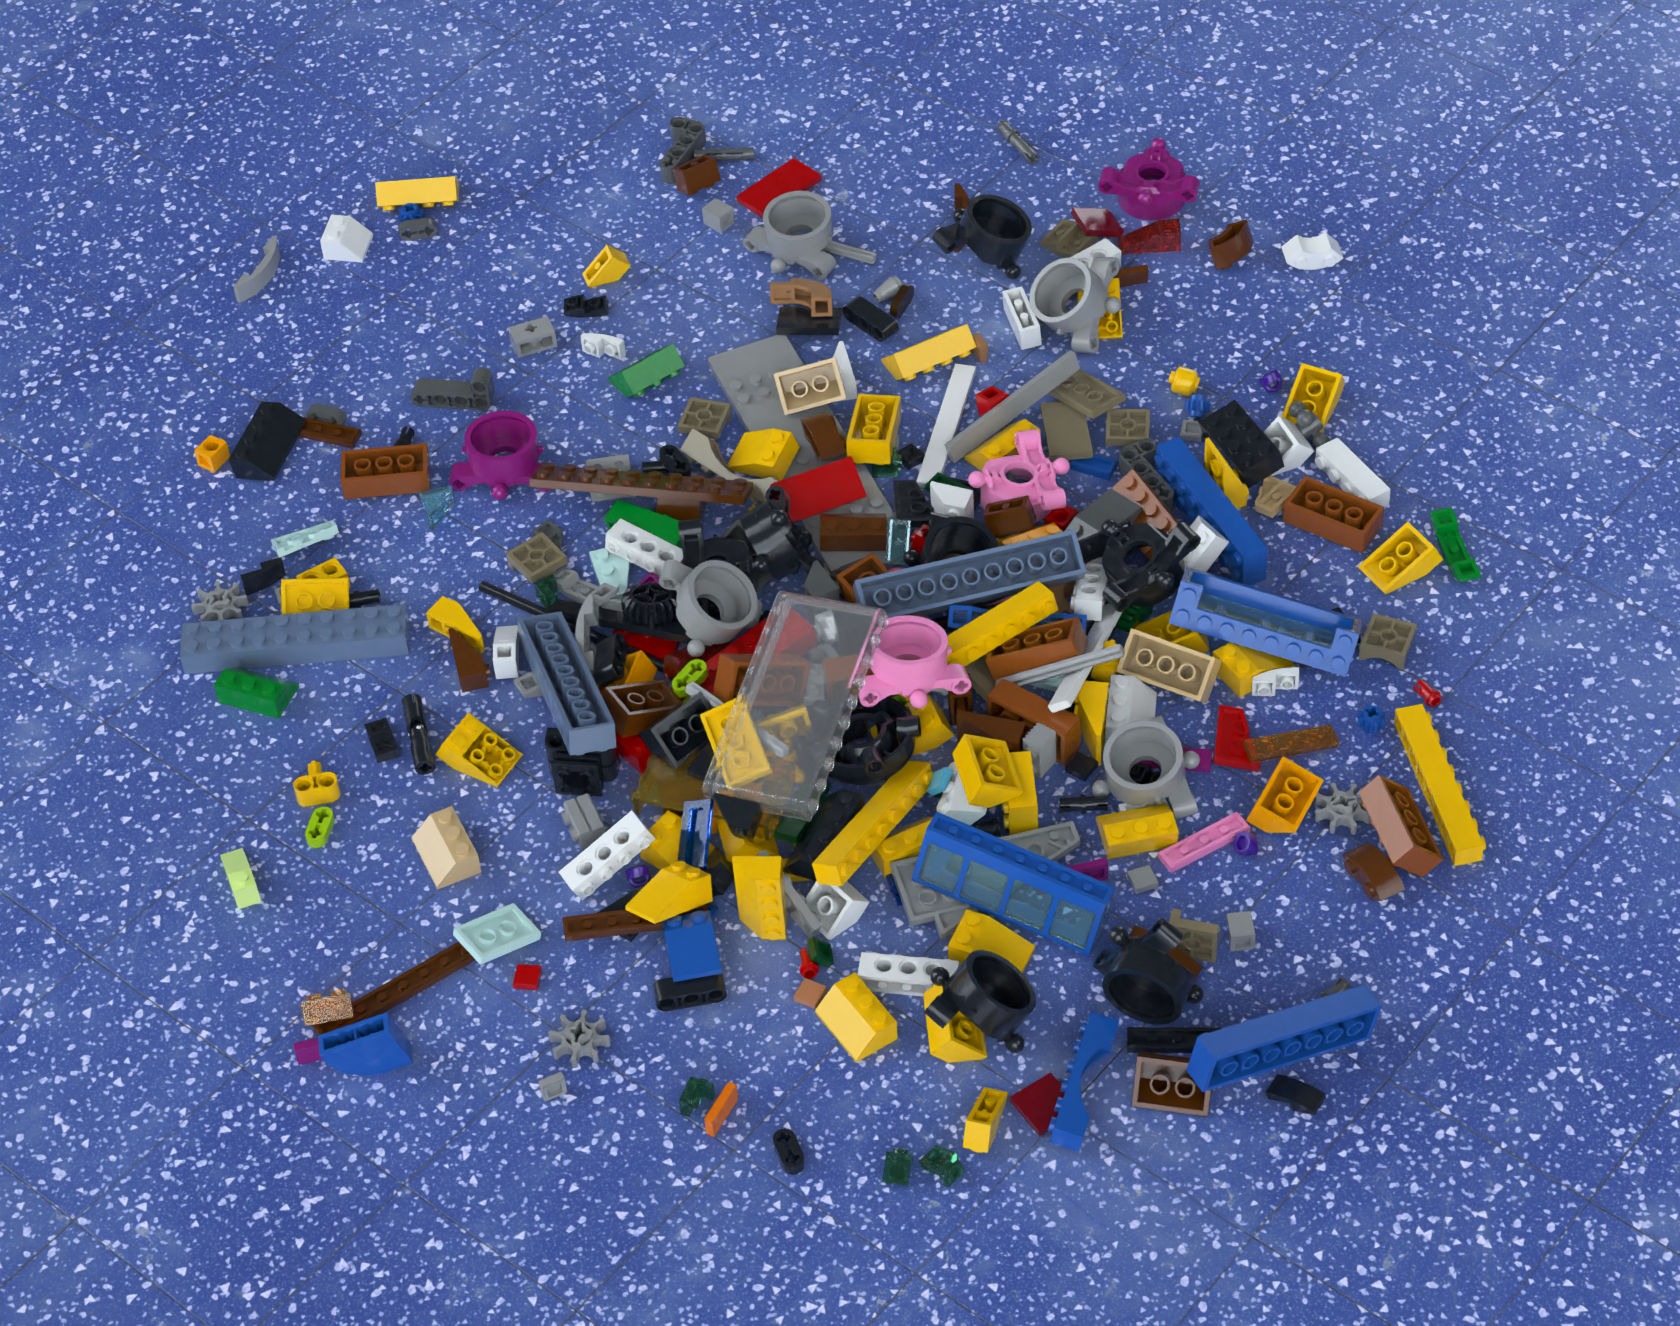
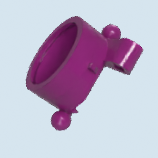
M1159 137L1152 140L1151 148L1145 149L1144 153L1129 158L1121 171L1112 167L1104 168L1101 172L1098 189L1104 194L1118 195L1120 207L1130 216L1142 220H1161L1179 212L1185 202L1191 203L1195 201L1200 181L1195 176H1185L1183 165L1177 159L1170 156V152L1165 150V140Z
M495 411L473 421L465 432V446H462V452L467 454L468 462L453 464L449 486L455 491H464L475 484H487L492 487L491 494L493 498L501 501L508 496L507 488H511L515 484L530 485V477L540 464H543L537 463V460L544 451V447L539 446L537 429L533 421L529 417L514 411ZM501 452H513V454L506 456H495ZM537 488L538 490L544 492L552 490L548 488Z

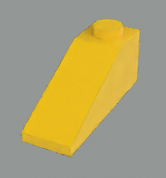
M442 596L426 612L429 628L449 638L448 629L453 628L475 650L480 653L485 651L481 633L457 601Z
M987 1087L983 1088L966 1119L963 1148H968L977 1153H988L1001 1120L1008 1092Z

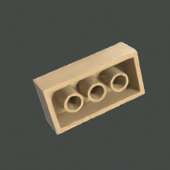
M1131 628L1124 647V657L1120 658L1116 672L1127 676H1135L1146 683L1207 704L1222 660Z

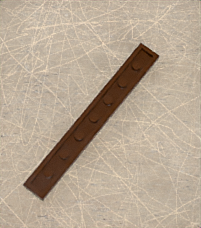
M457 942L312 1025L313 1030L319 1036L383 1014L470 964L475 959L460 942Z

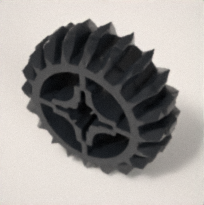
M657 582L639 583L638 586L633 585L623 593L621 609L626 619H630L631 622H637L639 625L642 623L646 625L665 624L666 621L671 622L677 618V591L665 589Z

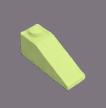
M243 848L221 854L220 857L238 909L260 903L261 899Z

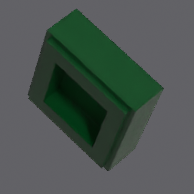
M814 936L807 940L810 960L827 968L834 964L831 944Z

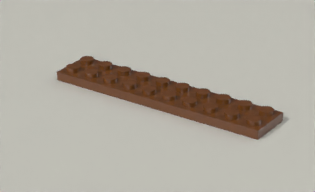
M549 462L540 464L530 477V487L738 505H745L753 491V482H748L742 478L725 480L724 477L704 478L702 475L687 477L682 476L680 473L663 475L657 471L640 473L639 470L634 469L618 471L617 468H607L603 470L597 469L595 466L579 468L573 464L555 466L554 463Z

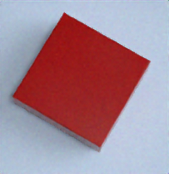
M517 964L513 980L514 989L538 991L542 967Z

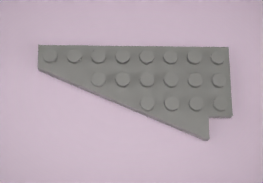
M1073 821L999 837L1054 862L1080 845V837ZM954 853L945 870L959 876L964 858ZM918 856L890 862V870L910 926L934 921L941 940L957 929L966 909L977 913L983 912L912 881ZM970 861L965 879L1003 895L1008 882V876ZM1015 880L1012 891H1014L1024 883Z

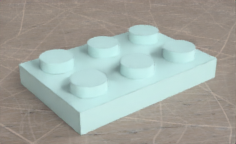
M512 903L455 927L453 936L482 965L540 940L541 931Z

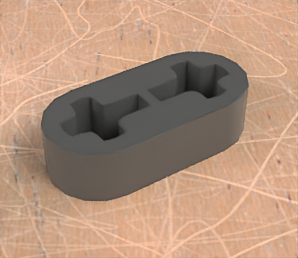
M431 218L406 220L399 224V236L405 241L431 238L437 233V225L435 220Z
M317 403L312 404L306 413L307 418L343 425L347 420V415L343 410Z

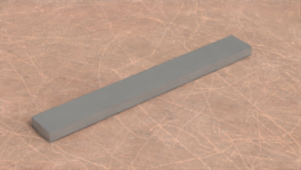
M1069 350L948 441L945 447L950 461L953 463L958 462L1077 372L1080 367L1075 352Z

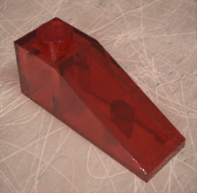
M1179 219L1158 220L1118 238V248L1121 250V254L1181 251Z

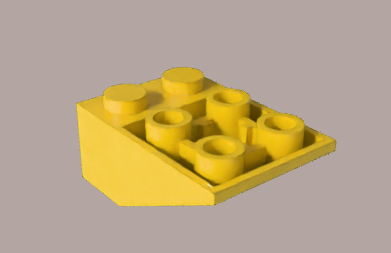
M1113 278L1108 285V298L1116 297L1121 302L1119 278ZM1082 291L1077 292L1078 303L1084 294ZM1121 309L1114 314L1106 310L1104 316L1099 320L1098 339L1123 338Z
M929 693L926 694L928 697L927 705L921 709L914 708L910 702L904 705L909 710L911 716L919 715L921 723V736L915 737V748L912 756L936 749L955 736L939 703ZM876 725L869 729L874 739L878 736Z
M469 712L446 738L435 754L453 769L494 787H498L523 756L521 752Z

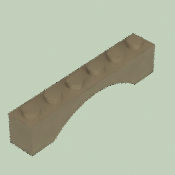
M693 428L680 448V451L686 454L685 457L689 462L694 465L699 462L702 464L700 469L710 475L712 472H715L717 474L716 477H724L725 480L742 478L748 482H753V491L748 499L755 503L767 501L765 497L767 489L772 483L778 482L772 477L748 479L736 475L725 463L718 443Z

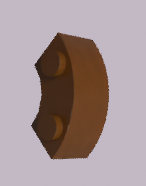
M1247 219L1228 224L1223 233L1209 239V247L1216 270L1232 267L1233 263L1249 253L1253 246V237Z
M824 412L800 419L805 438L810 443L817 461L846 454V440L844 436L839 435L833 415L829 416Z
M1365 843L1342 854L1345 860V870L1363 886L1364 893L1370 900L1382 901L1405 890L1392 863L1374 845Z

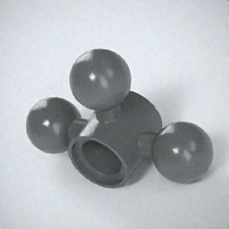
M1295 401L1290 405V415L1297 418L1295 425L1306 440L1311 436L1313 437L1312 444L1315 449L1330 441L1326 434L1318 432L1324 427L1314 412L1306 410L1303 402Z

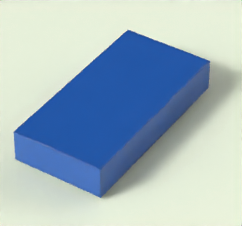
M1093 454V458L1071 460L1069 463L1071 470L1110 481L1118 467V461Z

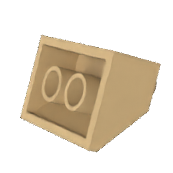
M837 357L774 374L784 415L847 399Z
M453 806L430 814L411 837L437 890L481 873L478 854Z

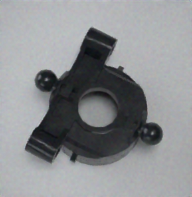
M984 194L971 199L966 209H957L953 215L956 223L939 228L932 236V240L945 254L953 252L965 243L982 262L996 265L998 270L1004 269L1009 279H1017L1021 274V269L1015 262L1031 234L1032 225L1027 214L1012 201L997 195Z
M778 485L769 487L765 495L767 501L764 503L757 502L754 504L755 508L740 516L741 525L751 545L759 557H766L770 561L769 572L778 581L790 573L792 575L797 574L798 569L802 566L808 575L813 562L818 560L822 567H826L829 573L831 572L830 568L823 561L815 558L808 551V547L813 541L810 532L804 531L802 526L794 525L789 516L791 498L782 487Z
M931 512L927 527L928 534L921 554L916 550H908L904 553L903 560L907 566L914 567L940 561L951 553L966 555L996 548L998 543L990 529L973 518Z
M701 519L678 521L683 559L680 563L694 569L699 564L710 559L724 558L730 564L740 569L749 578L755 591H757L758 573L764 574L770 569V561L766 557L760 556L753 560L751 553L741 542L735 539L718 537L717 534H713V538L704 540ZM707 598L697 599L700 607L710 617H720L719 608L713 601Z
M1107 519L1101 525L1102 533L1109 537L1105 543L1106 548L1102 557V565L1110 584L1103 590L1102 597L1118 612L1126 610L1130 605L1150 606L1164 601L1180 586L1185 572L1183 558L1198 547L1201 537L1183 522L1176 525L1171 533L1168 534L1148 523L1131 526L1124 525L1119 528L1116 521ZM1146 546L1152 548V557L1144 566L1133 568L1125 564V558L1135 550Z
M1164 918L1159 919L1140 938L1137 935L1134 937L1128 936L1127 930L1122 926H1115L1109 931L1110 941L1117 946L1119 945V947L1113 953L1108 950L1102 951L1095 959L1093 967L1105 976L1102 982V989L1106 998L1115 1008L1135 1020L1148 1024L1163 1025L1172 1023L1179 1018L1186 1001L1196 1004L1203 999V990L1200 986L1194 984L1193 973L1167 954L1180 943L1183 933Z
M977 950L968 955L951 977L944 967H936L932 970L930 979L934 985L943 987V993L932 1001L924 1013L943 1029L960 1011L985 1035L998 1039L997 1042L1004 1041L1007 1050L1011 1053H1019L1023 1050L1025 1046L1023 1037L1013 1033L1034 1010L1036 996L1030 982L1016 966L998 954Z

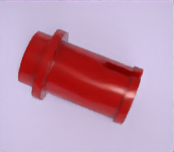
M1424 679L1418 680L1416 683L1420 688L1414 685L1413 690L1425 700L1424 702L1427 706L1436 707L1442 700L1441 693L1438 690H1434Z
M803 948L799 952L801 958L799 971L804 978L813 979L817 976L819 967L816 962L810 960V954L807 955L806 948Z

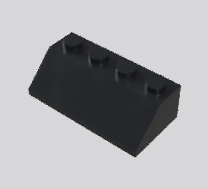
M261 401L228 459L236 478L274 481L297 441L301 430L307 423L306 419L282 403Z
M840 789L825 797L784 865L783 872L817 881L812 863L865 806L862 794Z

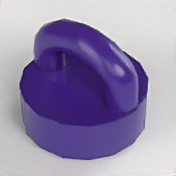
M1276 369L1259 379L1260 384L1267 392H1276L1282 386L1281 375ZM1277 381L1274 387L1269 386L1272 382Z
M1246 831L1238 833L1234 839V850L1236 853L1243 856L1256 855L1258 853L1256 836Z
M647 864L631 867L625 871L631 887L639 888L651 880ZM643 875L645 876V879L641 882H635L633 879Z

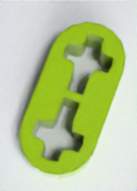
M700 659L692 660L677 674L672 681V688L678 697H689L685 692L686 684L695 682L700 686L708 676L706 663Z
M319 807L312 813L305 831L307 844L312 848H320L328 841L335 822L333 812L329 807Z

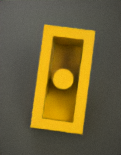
M606 245L582 275L588 287L592 288L618 281L631 265L624 252Z

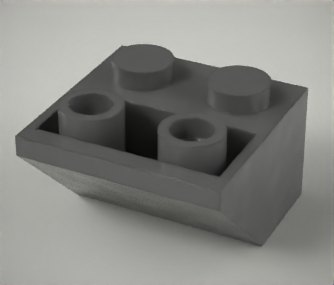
M818 560L814 561L804 583L807 616L815 625V616L838 607L842 608V603L839 598L841 588L838 582L831 579L826 567H822Z

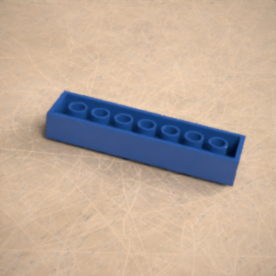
M1180 436L1156 445V455L1154 456L1156 471L1173 489L1174 500L1178 509L1185 513L1191 525L1199 515L1229 541L1218 558L1221 565L1228 569L1232 579L1250 586L1266 580L1268 548Z
M1365 984L1348 988L1336 994L1331 993L1320 999L1309 1000L1294 1007L1289 1006L1278 1012L1267 1013L1262 1017L1252 1020L1247 1019L1242 1023L1225 1026L1220 1030L1203 1033L1197 1037L1187 1072L1200 1090L1205 1092L1368 1040L1382 1005Z

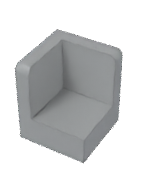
M717 198L702 208L704 224L719 233L724 232L735 223L733 207Z
M1251 911L1228 913L1227 923L1230 952L1255 949L1256 934Z

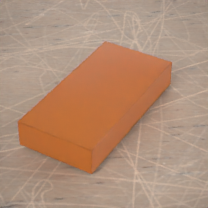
M728 1082L705 1116L706 1134L715 1137L738 1101L736 1084Z

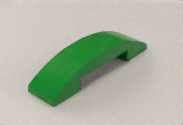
M1452 507L1430 511L1431 522L1439 548L1455 579L1458 582L1481 578L1478 566L1474 558H1470L1458 531L1459 523Z

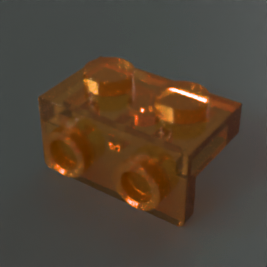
M345 988L330 991L331 996L322 998L320 993L307 995L306 1001L301 1002L305 1026L353 1017L351 992L345 993Z

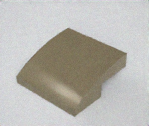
M1062 219L1040 241V244L1062 258H1070L1092 246L1099 237L1085 236L1076 221Z

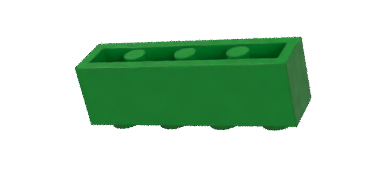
M617 500L604 517L608 531L620 519H623L682 549L678 529L679 520L673 519L666 514L661 515L648 508H641L630 502Z

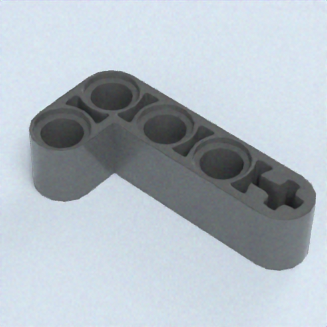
M675 117L670 120L671 139L675 143L660 161L661 179L664 183H675L673 168L693 160L694 149L702 150L705 146L706 136L703 123L684 117Z
M478 367L474 370L471 381L418 379L414 384L410 400L414 405L420 407L487 410L491 406L495 392L492 373L487 368Z
M1144 438L1120 449V473L1125 476L1134 469L1146 480L1172 513L1174 491L1152 467L1156 463L1154 458L1156 455V441Z

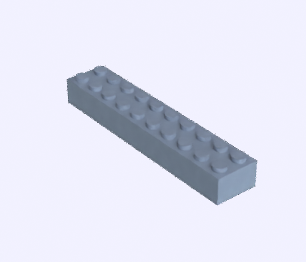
M1074 529L854 581L853 589L858 607L882 616L884 621L888 618L904 615L921 617L949 610V605L968 606L1016 595L1038 581L1044 586L1050 587L1084 578L1086 568Z
M406 604L182 623L180 659L185 674L219 672L225 668L253 669L409 655V617Z
M562 612L517 618L519 643L570 756L583 755L594 751L603 752L616 748L614 720Z

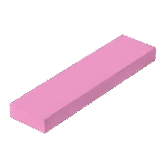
M1235 812L1159 851L1158 858L1170 873H1173L1233 842L1238 833L1243 831L1250 832L1251 827L1238 812Z

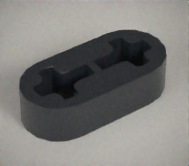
M665 445L660 448L659 461L670 474L680 473L682 476H690L691 463L677 447Z
M786 1128L776 1131L773 1136V1144L782 1169L791 1175L800 1173L805 1166L804 1155L794 1132ZM785 1139L789 1143V1147L785 1148L781 1140ZM792 1155L794 1161L797 1163L792 1164L791 1162H789V1156Z

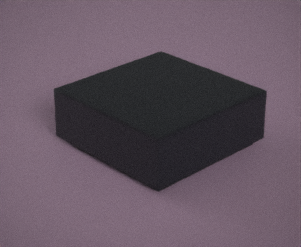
M912 443L895 453V459L908 470L923 462L925 456Z
M1077 752L1065 766V772L1086 781L1098 767V761Z

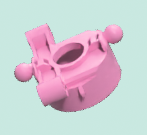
M1032 429L1015 432V445L1019 455L990 459L982 468V472L974 471L969 475V484L973 488L981 487L980 502L984 511L989 503L1028 495L1037 517L1036 523L1044 519L1051 510L1066 507L1065 491L1057 486L1056 473L1059 475L1066 474L1070 469V464L1065 458H1058L1054 462L1045 458L1039 430ZM1008 479H1024L1029 482L1014 483Z
M904 615L888 618L878 623L872 629L869 636V657L864 658V662L871 668L874 675L860 677L855 682V689L860 703L866 707L876 705L889 695L901 694L910 699V704L914 708L921 709L927 705L928 697L926 694L932 689L943 688L955 694H964L969 691L972 684L966 668L962 664L947 665V656L952 653L951 646L948 647V637L944 629L927 618Z

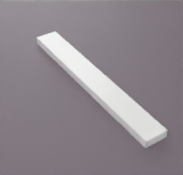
M955 363L916 481L920 488H925V485L937 472L941 474L944 472L949 456L945 444L956 435L976 373V366Z
M1109 603L1104 607L1102 620L1095 621L1087 635L1088 641L1084 654L1103 649L1105 641L1109 638L1122 612L1115 610ZM1093 666L1065 674L1048 705L1052 713L1071 707Z

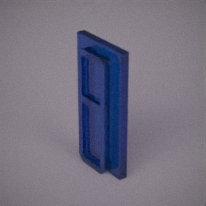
M712 798L684 801L678 861H684L686 864L699 868L702 871L707 870L714 806V799Z

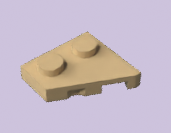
M1268 476L1263 479V485L1259 488V496L1256 497L1254 503L1255 511L1273 518L1284 508L1285 501L1297 486L1274 476Z

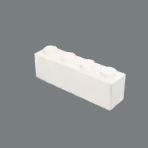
M1338 437L1316 448V466L1323 470L1329 476V479L1336 483L1342 491L1383 507L1389 505L1391 489Z

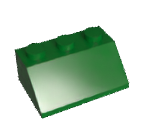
M670 344L608 377V380L626 397L634 395L636 398L646 392V387L651 385L654 388L663 383L662 378L668 376L670 379L680 373L679 369L685 365L674 344Z
M239 667L225 668L214 684L219 703L278 719L300 687L299 683Z

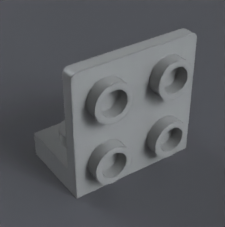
M629 454L586 460V466H595L597 469L617 468L618 471L631 470ZM590 492L592 502L634 497L631 495Z

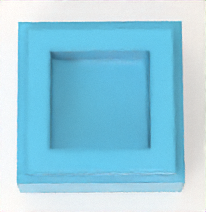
M944 767L935 771L926 792L936 795L946 791L953 770Z

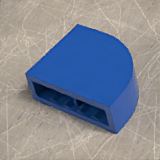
M387 1012L318 1036L320 1057L331 1068L346 1074L375 1075L413 1063L410 1041Z

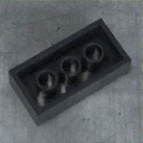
M1236 400L1199 421L1204 439H1211L1231 468L1237 471L1239 479L1247 485L1248 489L1285 467L1279 449Z

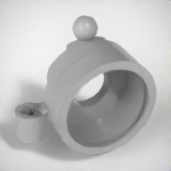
M792 191L774 198L764 210V228L755 226L743 239L744 247L750 252L767 251L772 253L775 259L771 261L770 268L776 274L784 272L786 264L794 265L796 263L804 266L817 279L824 280L837 264L832 255L821 251L832 242L834 234L831 208L823 197L813 192ZM796 230H807L810 232L804 235H789Z
M1096 257L1092 261L1091 268L1078 259L1061 258L1042 269L1032 284L1029 296L1032 312L1048 327L1056 331L1058 335L1074 332L1071 347L1075 353H1096L1099 348L1098 324L1100 318L1104 316L1106 310L1114 314L1121 309L1120 300L1116 297L1108 298L1107 292L1110 281L1119 271L1117 258ZM1076 292H1084L1079 303L1070 312L1066 313L1065 305L1070 296Z
M669 559L664 562L659 584L665 589L677 591L676 616L686 630L685 634L692 639L687 645V651L691 656L699 657L703 655L705 645L712 646L713 644L726 643L732 640L744 627L753 628L758 624L763 604L757 599L755 588L749 578L736 566L720 560H709L692 569L677 560ZM698 598L710 599L718 606L720 611L719 621L710 617L700 607L697 601Z
M1162 715L1148 720L1130 722L1118 728L1107 740L1103 750V763L1107 781L1097 780L1094 782L1092 793L1095 796H1108L1109 792H1111L1115 798L1132 806L1154 802L1158 804L1161 803V800L1167 798L1175 820L1198 813V808L1185 778V768H1196L1199 765L1200 757L1194 751H1187L1183 754L1178 736L1165 725ZM1150 760L1157 763L1162 772L1155 782L1138 784L1129 775L1131 768L1139 761Z

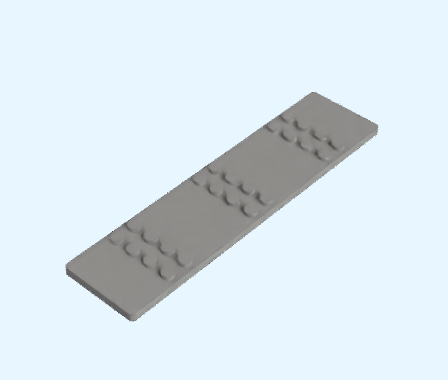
M775 335L708 358L711 371L747 432L771 428L792 432L800 448L783 480L847 457V448H845L846 454L817 461L810 443L805 438L800 419L825 412L829 416L833 415L839 435L844 436L845 440H847L846 433L828 404L784 415L774 374L804 366L786 335ZM864 463L854 464L867 497L821 514L886 513L887 551H820V514L799 521L804 531L811 533L813 538L812 545L831 572L843 565L864 558L872 552L888 568L903 563L904 553L910 550L912 545L905 530L897 528L896 515Z

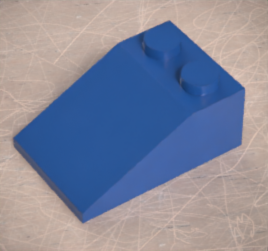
M710 910L695 911L692 914L680 916L676 915L662 921L673 982L722 973Z

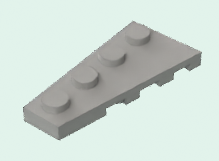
M764 849L763 851L759 852L756 856L772 855H769ZM784 873L787 909L791 910V918L811 938L819 933L822 926L821 919L816 912L809 909L806 905L805 897L800 892L797 893L792 886L790 877Z

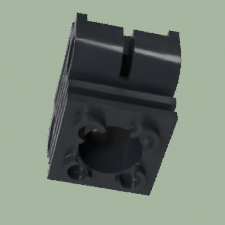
M547 727L545 748L550 774L554 779L556 794L584 795L588 793L590 796H602L604 782L613 781L619 773L621 759L617 752V741L616 748L608 749L607 751H594L583 755L570 756L558 728Z

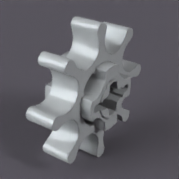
M216 581V589L209 593L204 592L202 589L197 591L200 601L203 602L191 605L194 615L204 613L200 616V620L203 622L226 620L231 617L243 618L241 609L238 608L248 606L249 602L247 595L237 596L240 594L237 583H234L230 589L226 590L221 588L220 581Z
M1331 783V796H1323L1320 793L1316 794L1315 805L1323 806L1324 808L1315 811V821L1331 820L1329 830L1331 834L1335 833L1338 826L1343 825L1349 827L1351 834L1354 835L1357 831L1356 821H1364L1370 824L1371 818L1369 813L1363 810L1362 799L1355 796L1357 793V784L1355 783L1351 785V789L1347 792L1339 791L1336 783Z
M586 1010L581 1011V1018L575 1022L567 1020L565 1015H561V1026L564 1029L558 1032L553 1030L548 1032L551 1043H561L552 1049L554 1059L558 1060L565 1054L572 1055L571 1064L573 1068L578 1067V1060L583 1056H590L594 1063H598V1052L594 1049L598 1046H611L609 1035L598 1034L606 1029L605 1019L600 1018L595 1023H588Z

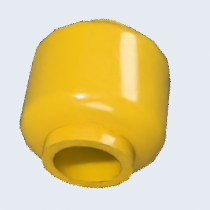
M1179 366L1176 372L1171 371L1167 383L1171 384V391L1173 393L1189 397L1192 393H1196L1200 377H1198L1197 371Z

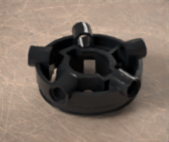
M858 695L842 699L832 705L819 700L814 703L810 712V717L815 721L810 731L811 747L806 749L807 756L815 767H820L828 777L844 784L868 785L883 781L899 772L910 760L915 748V737L921 736L919 715L911 716L909 710L901 702L891 698L892 695L887 696L871 707L863 706ZM866 720L875 722L878 736L874 740L865 744H851L856 739L868 736ZM853 760H859L862 764H853Z

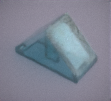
M450 485L419 493L422 509L431 530L435 529L455 503L453 487Z
M888 519L885 563L906 565L903 556L906 551L910 550L911 520Z

